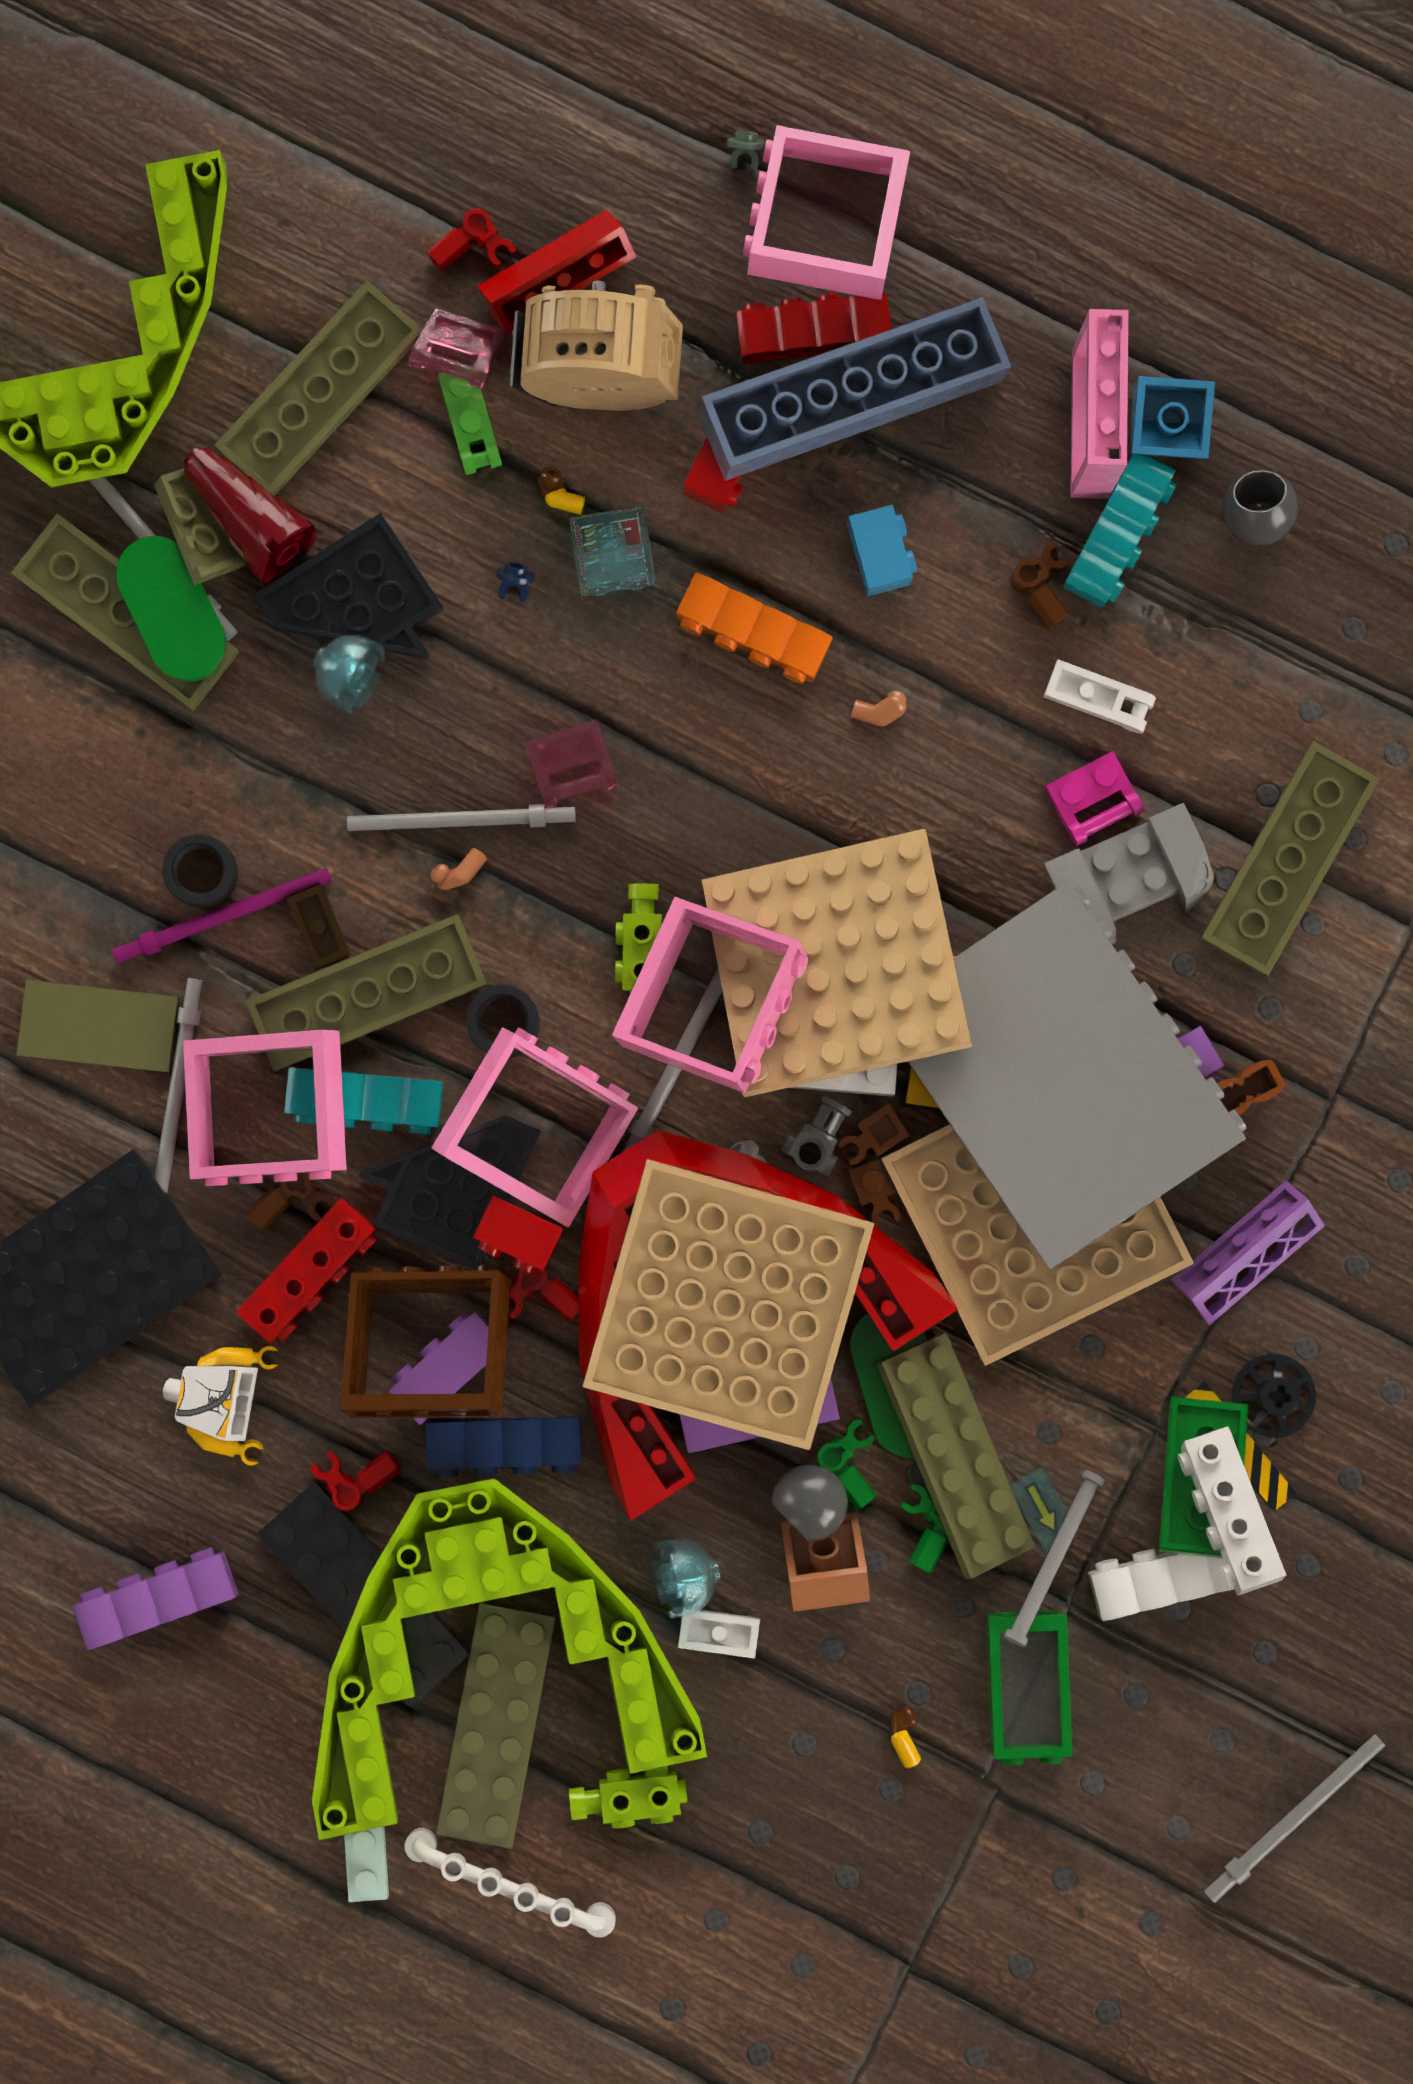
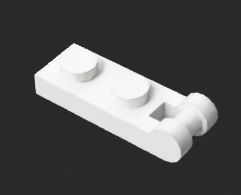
M1059 659L1055 663L1043 696L1049 700L1120 725L1129 731L1143 734L1147 721L1144 720L1147 710L1153 708L1156 697L1148 692ZM1124 699L1134 704L1130 714L1120 710Z

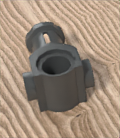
M822 1095L820 1098L822 1104L811 1124L804 1123L799 1134L791 1131L781 1151L791 1157L795 1165L801 1170H815L828 1177L838 1159V1156L833 1154V1150L838 1143L834 1136L844 1118L850 1117L852 1111ZM830 1112H832L833 1116L831 1117L826 1128H824L823 1125L827 1120ZM805 1143L815 1144L820 1150V1158L813 1165L803 1163L799 1157L800 1147Z

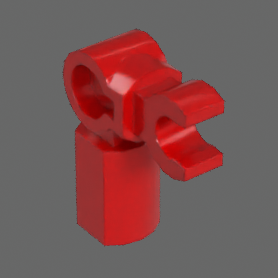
M477 208L466 213L463 219V226L460 229L455 227L426 253L439 271L444 272L471 248V242H475L480 249H486L488 261L496 269L501 267V262L495 256V252L499 249H505L513 257L516 255V249L510 240L498 236L499 231L491 223L488 213Z
M537 1268L534 1275L520 1269L519 1273L511 1281L514 1286L510 1290L509 1298H512L516 1303V1308L509 1316L512 1319L519 1316L523 1311V1300L527 1296L531 1299L538 1290L542 1293L540 1299L568 1323L579 1312V1296L559 1279L550 1280L547 1268L545 1271Z
M329 1451L326 1454L332 1463V1467L328 1472H323L317 1463L310 1466L311 1472L316 1478L325 1480L328 1483L326 1489L331 1494L334 1505L343 1511L359 1508L364 1501L365 1493L368 1492L372 1495L403 1471L389 1451H385L356 1473L357 1479L353 1481L348 1473L343 1474L341 1471V1459L333 1451Z

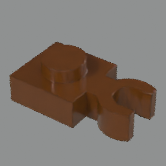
M887 1104L856 1124L862 1133L858 1137H844L839 1141L838 1147L842 1148L848 1143L857 1146L858 1154L848 1161L850 1165H855L864 1159L866 1150L869 1148L873 1150L876 1156H879L910 1135L891 1105Z
M879 1158L849 1169L848 1173L860 1206L871 1203L873 1206L871 1222L877 1228H881L878 1216L883 1210L890 1211L895 1222L900 1221L898 1208L894 1204L889 1203L887 1196L897 1193V1190L882 1159Z

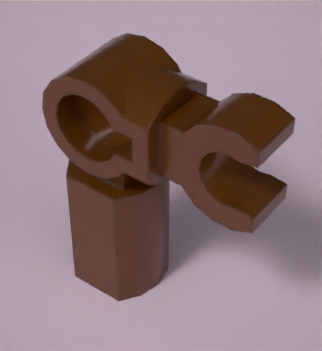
M1058 541L1050 542L1045 547L1041 557L1034 556L1029 560L1020 562L1011 575L1012 587L1017 592L1029 596L1027 601L1049 631L1070 616L1050 586L1042 583L1049 578V572H1061L1071 561L1069 556L1062 561L1052 559L1051 552L1058 548Z
M297 1173L298 1181L281 1182L277 1189L271 1186L245 1214L262 1231H265L291 1205L288 1200L291 1196L299 1204L304 1201L308 1205L310 1217L317 1222L322 1217L316 1212V1204L319 1201H326L333 1207L336 1201L329 1194L319 1193L315 1189L318 1184L314 1180H309L308 1173Z

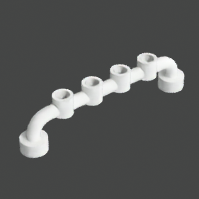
M426 1828L414 1829L405 1841V1852L411 1860L425 1862L441 1869L443 1877L448 1881H457L463 1878L477 1884L480 1893L484 1896L491 1897L498 1893L513 1899L515 1906L520 1911L528 1912L537 1909L549 1914L552 1922L559 1927L573 1924L586 1929L595 1937H605L614 1929L616 1915L613 1908L606 1903H594L586 1912L576 1909L574 1904L567 1898L555 1900L539 1893L538 1889L531 1883L519 1885L502 1878L501 1873L495 1868L483 1870L466 1863L465 1858L459 1853L447 1855L436 1850L437 1839L434 1833Z

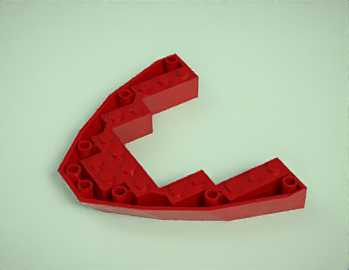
M656 1130L592 1173L578 1263L579 1365L583 1381L647 1159L859 1219H867L839 1196L750 1155ZM874 1225L855 1294L892 1351H895L957 1311L958 1308L930 1269ZM585 1388L609 1482L630 1521L696 1479L693 1467L654 1407Z

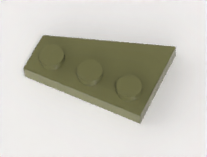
M184 468L160 476L154 487L194 586L247 566L245 560L229 542V535L209 513L210 508L187 480Z

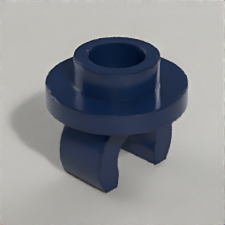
M508 562L505 564V567L497 569L496 577L502 581L499 587L500 599H505L509 586H516L520 590V602L526 600L529 593L528 584L534 582L535 576L533 572L528 570L527 565L518 562Z

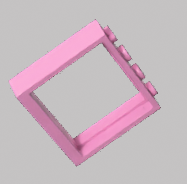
M777 125L774 141L766 140L763 162L769 163L767 172H759L756 194L762 195L760 204L753 203L749 226L755 227L754 235H746L742 256L749 257L747 274L881 300L910 151ZM783 156L890 176L872 266L764 246Z
M1089 309L1072 349L1070 498L1108 499L1127 466L1128 310ZM1109 449H1119V459H1109Z
M674 897L612 1036L624 1048L746 1093L749 1084L755 1083L761 1070L760 1059L765 1048L769 1049L775 1040L777 1033L775 1025L780 1014H784L791 1004V989L796 978H801L806 970L808 963L807 952L798 940ZM692 925L784 957L733 1072L642 1039Z
M502 1027L433 1144L432 1149L569 1228L590 1192L593 1171L607 1163L637 1112L638 1107L626 1101L630 1094L611 1083L607 1089L598 1084L597 1081L600 1076L588 1068L580 1065L575 1070L568 1066L566 1063L569 1057L549 1046L545 1052L535 1046L538 1040L535 1036L519 1027L515 1033ZM514 1048L610 1105L555 1201L458 1146L459 1141Z
M310 1030L183 1041L190 1179H205V1186L228 1185L229 1177H239V1184L263 1183L262 1175H274V1182L298 1181L297 1173L309 1172V1180L331 1179V1171L347 1170L339 1031ZM313 1048L318 1159L215 1166L209 1056Z

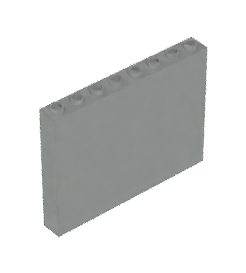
M1068 881L954 957L973 1047L907 1061L1049 1271L1246 1139L1243 1131L1247 1129L1239 1114L1234 1109L1228 1112L1220 1101L1224 1097V1093L1212 1077L1206 1080L1197 1067L1202 1065V1062L1190 1045L1183 1048L1175 1036L1180 1031L1168 1013L1161 1016L1153 1004L1158 999L1150 986L1145 981L1139 984L1131 971L1135 969V966L1123 949L1119 952L1115 950L1109 941L1113 934L1101 917L1096 921L1087 909L1091 906V902L1079 886L1073 889Z

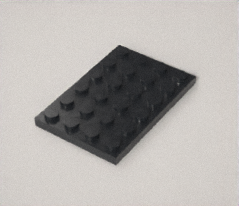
M132 1149L0 1241V1364L30 1408L46 1399L223 1275L171 1198L160 1186L155 1175L137 1149Z

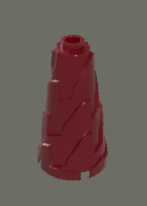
M197 447L187 454L184 459V464L186 465L184 473L187 475V480L210 508L209 513L229 535V542L249 565L253 574L260 581L268 583L281 578L298 565L292 558L298 550L304 557L307 555L316 539V527L279 496L275 498L251 475L247 477L228 459L221 455L218 456L210 448L202 449Z

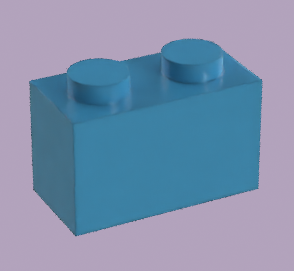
M893 505L849 516L847 528L866 596L911 585L912 573L917 572V566L912 550L906 551L902 537L907 536V531L902 514L896 515Z

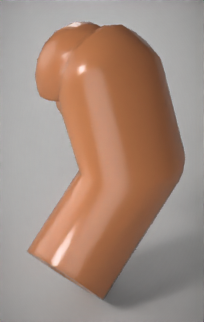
M895 690L889 692L888 697L876 705L856 699L851 718L876 726H886L904 714L907 709V698L904 693Z
M472 848L458 867L450 870L446 864H438L432 870L430 878L437 883V888L442 890H449L467 884L483 866L487 858L481 851Z

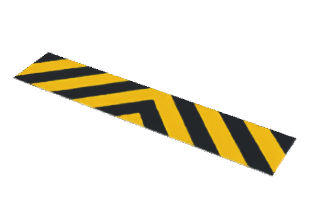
M1205 1381L1185 1397L1221 1401ZM1246 1432L1244 1463L1246 1473L1251 1484L1275 1512L1292 1498L1296 1492Z

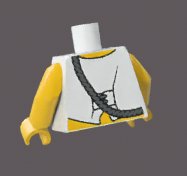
M267 1346L262 1348L260 1352H253L252 1348L222 1347L202 1356L197 1366H186L183 1369L181 1380L170 1378L166 1381L163 1388L164 1399L177 1403L176 1421L186 1425L187 1433L203 1450L229 1457H234L235 1454L240 1455L242 1461L251 1466L259 1463L258 1459L249 1458L245 1451L249 1447L263 1450L261 1442L250 1439L244 1444H240L238 1441H245L258 1372V1368L252 1367V1364L259 1363L262 1368L268 1370L277 1367L278 1365L264 1364L261 1358L265 1351H278L275 1347Z

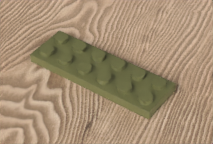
M366 280L215 443V449L247 477L251 475L267 491L275 496L424 335L423 329Z
M56 514L12 570L11 574L194 712L239 654V650L227 642L226 652H224L218 669L207 678L199 681H181L163 673L153 661L119 590L116 579V569L119 560L59 514Z
M1313 741L1199 940L1260 975L1267 977L1380 779Z
M456 914L245 1002L259 1035L310 1030H335L340 1033V1046L486 987L488 984L459 914ZM313 1048L266 1052L273 1071L279 1072L313 1058Z
M947 1333L936 1335L876 1363L964 1578L972 1579L1035 1548Z
M487 1602L479 1603L436 1835L513 1848L556 1615Z

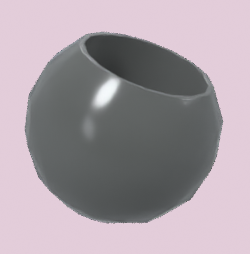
M1266 470L1252 471L1239 477L1229 486L1223 502V518L1232 535L1244 543L1255 546L1270 545L1283 539L1293 529L1299 512L1298 497L1289 480L1278 473Z
M811 1464L795 1467L784 1474L774 1488L771 1502L809 1542L823 1540L836 1532L846 1517L848 1507L846 1489L840 1479L827 1468Z

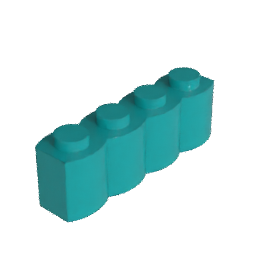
M1132 455L1062 588L1102 609L1107 600L1115 603L1125 582L1119 580L1124 568L1133 569L1142 552V549L1136 547L1142 534L1149 537L1160 516L1154 514V511L1160 501L1167 504L1177 486V483L1171 481L1176 470L1147 455Z
M289 1067L284 1113L293 1115V1122L316 1124L314 1069ZM342 1072L344 1127L354 1128L355 1121L370 1122L369 1129L392 1131L393 1124L408 1125L407 1133L430 1135L431 1128H440L444 1082Z

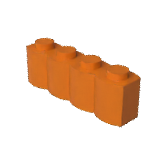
M695 572L676 611V619L681 621L680 627L685 631L700 636L701 632L710 634L715 637L714 643L730 652H734L736 648L744 650L750 654L748 659L764 668H769L770 664L778 666L784 670L782 674L784 677L798 684H803L805 680L813 683L833 640L831 635Z

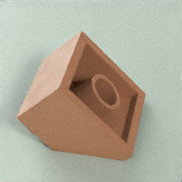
M857 1512L846 1513L844 1521L836 1532L823 1540L809 1542L789 1521L781 1522L793 1612L870 1602L868 1572Z

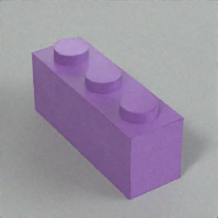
M464 1311L448 1326L452 1333L441 1342L436 1337L420 1351V1354L424 1357L422 1361L414 1368L406 1364L391 1378L395 1385L389 1392L391 1394H455L486 1366L489 1323L478 1311H475L470 1316ZM414 1418V1420L419 1425L423 1424L428 1419Z

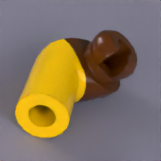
M545 467L538 478V488L546 504L555 509L581 515L586 497L567 492L560 478V471L555 467Z
M905 1706L900 1711L896 1709L890 1716L891 1741L903 1766L911 1768L920 1762L921 1757L907 1729L916 1726L918 1721L912 1708Z

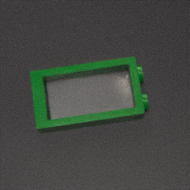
M1063 1610L1038 1611L1026 1635L1028 1642L1025 1647H1021L1004 1638L1006 1630L1012 1629L1020 1611L985 1613L990 1746L993 1758L1000 1759L1002 1765L1024 1764V1758H1039V1762L1043 1764H1058L1063 1762V1757H1073L1067 1614Z

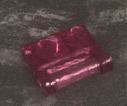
M435 308L411 351L409 366L419 370L426 367L467 380L470 386L482 389L488 372L505 342V331ZM432 348L473 361L475 364L470 366L429 352Z
M598 719L525 742L546 808L556 806V801L607 786V789L618 786ZM599 761L601 772L551 787L548 777Z

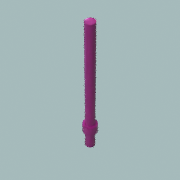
M324 868L159 932H155L153 929L140 934V939L112 949L113 956L117 964L144 953L150 956L162 951V946L286 900V898L320 884H328L332 882L328 869Z

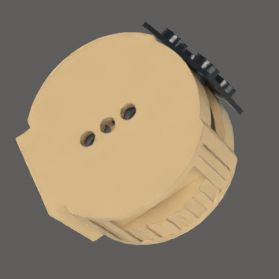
M594 281L592 283V290L555 291L556 286H545L542 288L543 294L526 300V314L515 311L514 327L512 330V359L509 368L510 387L553 407L557 404L581 409L627 411L658 406L664 403L665 400H678L683 325L666 306L664 299L654 297L656 290L652 286L635 285L636 291L634 296L605 291L606 283L603 281Z

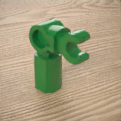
M861 1419L850 1422L842 1438L837 1435L828 1443L820 1446L815 1455L818 1466L827 1468L840 1479L846 1489L847 1499L856 1511L862 1509L877 1496L856 1467L846 1464L854 1456L852 1452L854 1449L868 1447L875 1439L873 1435H869L863 1441L855 1438L854 1431L856 1427L863 1423Z
M910 1483L908 1487L919 1494V1500L914 1505H909L904 1501H901L899 1505L902 1509L912 1514L924 1513L923 1519L931 1522L932 1525L930 1528H925L908 1562L932 1574L949 1539L946 1537V1532L932 1498L928 1497L927 1491L922 1486Z

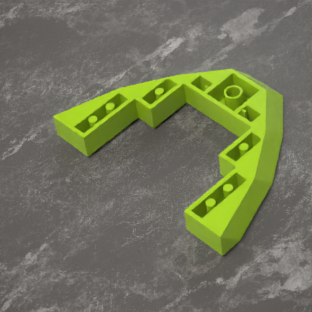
M220 150L145 164L166 274L129 281L143 355L0 382V449L50 487L127 473L174 396L212 300L227 192V165Z
M495 1478L417 1494L366 1580L329 1674L312 1795V1805L319 1840L398 1823L397 1808L377 1705L415 1697L401 1620L406 1617L554 1587L569 1664L607 1658L626 1763L630 1774L707 1757L700 1718L639 1609L568 1534Z

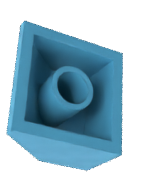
M1138 376L1134 382L1132 401L1131 454L1208 460L1215 382Z

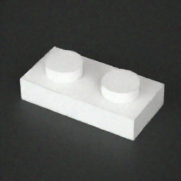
M683 1607L678 1648L755 1658L760 1618Z

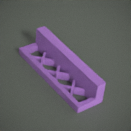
M1285 1181L1193 1260V1265L1182 1269L1171 1281L1176 1289L1193 1304L1202 1319L1208 1325H1211L1325 1225L1310 1201L1290 1183ZM1306 1215L1309 1222L1298 1231H1294L1295 1224ZM1274 1242H1278L1276 1250L1269 1256H1265L1266 1249ZM1249 1267L1247 1275L1242 1280L1236 1281L1237 1274L1244 1268ZM1220 1292L1219 1299L1207 1309L1204 1302L1215 1293Z

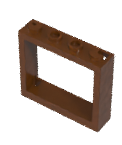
M484 1265L476 1266L475 1271H461L459 1267L441 1266L438 1267L437 1272H424L423 1268L409 1266L402 1267L401 1272H388L384 1268L372 1267V1270H365V1273H351L340 1410L351 1418L502 1417L510 1280L498 1268H486ZM491 1292L484 1394H365L373 1294Z

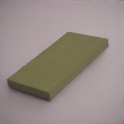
M26 980L16 1056L171 1073L180 997Z

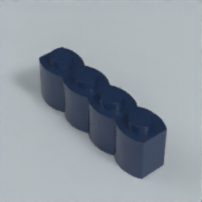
M581 1416L427 1421L425 1423L426 1470H435L436 1477L459 1476V1469L474 1468V1475H496L498 1467H513V1474L536 1473V1466H551V1472L565 1473L574 1472V1465L582 1464Z

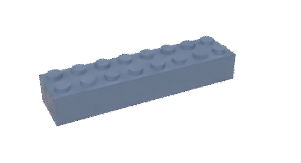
M982 297L702 396L697 413L723 478L726 481L998 384L1004 380L1011 368V364Z

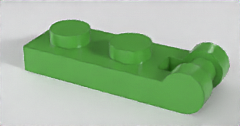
M474 364L438 374L465 474L477 473L476 469L491 465V469L502 466ZM481 443L485 444V451L475 454L471 453L470 446Z

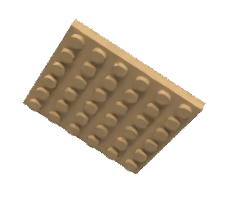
M926 829L702 880L708 909L798 940L807 952L808 963L806 970L801 978H796L791 989V1004L784 1014H780L775 1025L777 1028L775 1040L769 1049L765 1048L760 1059L761 1070L755 1083L749 1084L746 1093L742 1092L744 1097L973 1047ZM711 931L737 1064L784 957Z
M950 1124L881 1158L951 1299L957 1306V1311L985 1366L1194 1264L1161 1197H1159L1049 1271Z
M647 1159L583 1387L810 1450L874 1223Z

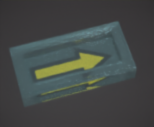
M1039 1467L1009 1485L1044 1553L1047 1554L1067 1516V1511L1043 1467ZM1076 1531L1073 1539L1080 1536L1078 1531Z

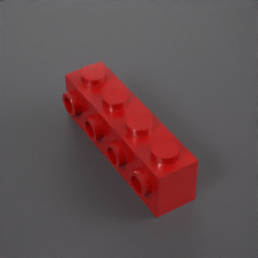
M605 210L477 287L492 317L508 334L514 327L515 311L526 314V300L543 294V287L556 286L555 291L582 290L594 281L599 280L636 258V255L623 226Z
M340 1198L243 1303L236 1313L269 1344L276 1342L278 1338L285 1342L298 1328L299 1325L295 1320L304 1310L310 1314L324 1300L325 1296L321 1294L323 1289L330 1282L337 1285L348 1274L351 1268L347 1263L357 1253L363 1257L377 1242L373 1235L379 1229L373 1226L374 1224L346 1198Z

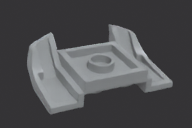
M1184 803L1149 817L1147 823L1082 851L1078 848L1044 863L1056 889L1068 881L1073 889L1079 886L1091 902V906L1087 909L1095 921L1101 917L1112 932L1113 937L1109 939L1111 944L1116 943V928L1113 921L1176 894H1179L1182 907L1186 913L1210 893L1214 880L1205 846Z

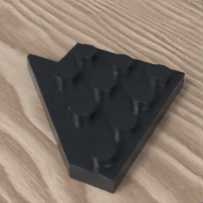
M381 513L254 595L276 630L420 659H427L430 655L413 629L444 610L442 604Z
M504 1115L466 1130L458 1146L520 1181L541 1130ZM433 1144L360 1173L359 1178L388 1190L373 1226L474 1270L476 1266L483 1265L488 1254L478 1249L481 1241L473 1238L492 1196L494 1195L510 1203L513 1197L432 1149Z

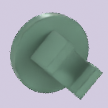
M737 131L735 132V138L727 139V146L735 148L730 158L732 168H737V158L739 155L748 154L752 159L751 169H757L759 155L756 150L764 149L765 145L764 141L757 139L758 133Z

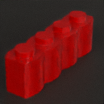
M829 293L819 296L818 301L803 302L801 298L785 299L780 302V306L765 307L764 303L756 302L744 305L743 310L736 312L742 364L821 355L891 330L887 293H882L881 300L857 295L850 298H840V294Z

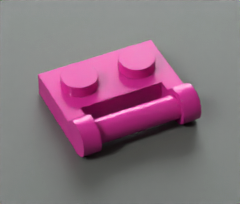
M1114 751L1044 787L1076 846L1087 842L1088 836L1129 815L1135 817L1145 812L1141 799L1130 784ZM1117 792L1120 793L1123 802L1082 823L1077 821L1076 813Z

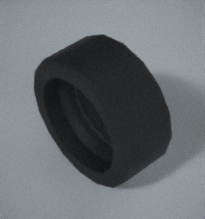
M196 833L184 836L171 845L164 856L162 875L165 886L175 898L188 906L204 909L216 906L230 896L237 883L238 867L234 855L224 843L211 835ZM196 849H206L216 854L221 861L223 869L222 878L218 885L211 891L201 894L184 888L178 876V867L183 856Z
M500 984L488 987L476 995L468 1008L466 1023L469 1036L476 1046L485 1053H488L494 1042L488 1039L482 1031L481 1017L487 1005L495 1000L507 999L520 1005L526 1018L524 1031L536 1038L538 1036L540 1027L538 1009L529 995L515 986ZM514 1048L509 1057L519 1056L522 1052Z

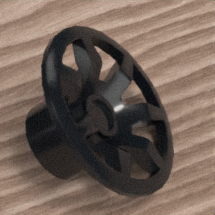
M1266 1354L1250 1360L1238 1372L1232 1388V1402H1257L1260 1408L1257 1410L1252 1422L1247 1418V1428L1261 1436L1279 1438L1297 1432L1308 1422L1314 1411L1316 1390L1311 1375L1298 1361L1282 1354ZM1265 1361H1275L1272 1377L1267 1379L1253 1368ZM1283 1362L1293 1366L1301 1374V1377L1291 1381L1283 1378ZM1249 1373L1258 1385L1257 1392L1239 1394L1241 1382L1245 1375ZM1303 1383H1306L1309 1393L1307 1406L1299 1402V1391L1297 1388ZM1295 1409L1304 1411L1299 1421L1287 1428L1285 1416L1292 1413ZM1268 1414L1275 1415L1280 1430L1268 1431L1257 1425Z

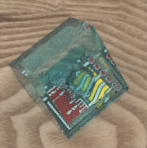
M643 506L569 517L581 596H602L608 592L626 589L640 590L646 586L656 585L652 551Z

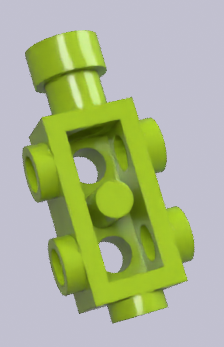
M628 884V900H632V914H623V922H616V945H623V960L615 961V983H622V991L630 992V994L637 981V977L634 974L635 967L645 963L662 926V914H655V901L659 900L658 884ZM639 926H646L649 929L650 934L647 939L639 940L635 937V930Z
M668 1766L645 1770V1774L630 1776L629 1769L611 1770L606 1772L607 1779H599L600 1789L585 1791L584 1787L569 1789L572 1820L587 1819L588 1814L602 1813L603 1824L611 1823L612 1828L632 1827L635 1825V1820L650 1818L651 1824L672 1822L674 1815H681L680 1804L687 1803L685 1779L677 1780L676 1770L668 1771ZM656 1791H664L667 1794V1799L664 1803L657 1804L652 1800V1796ZM618 1795L625 1796L628 1799L627 1806L617 1808L613 1804L614 1798Z

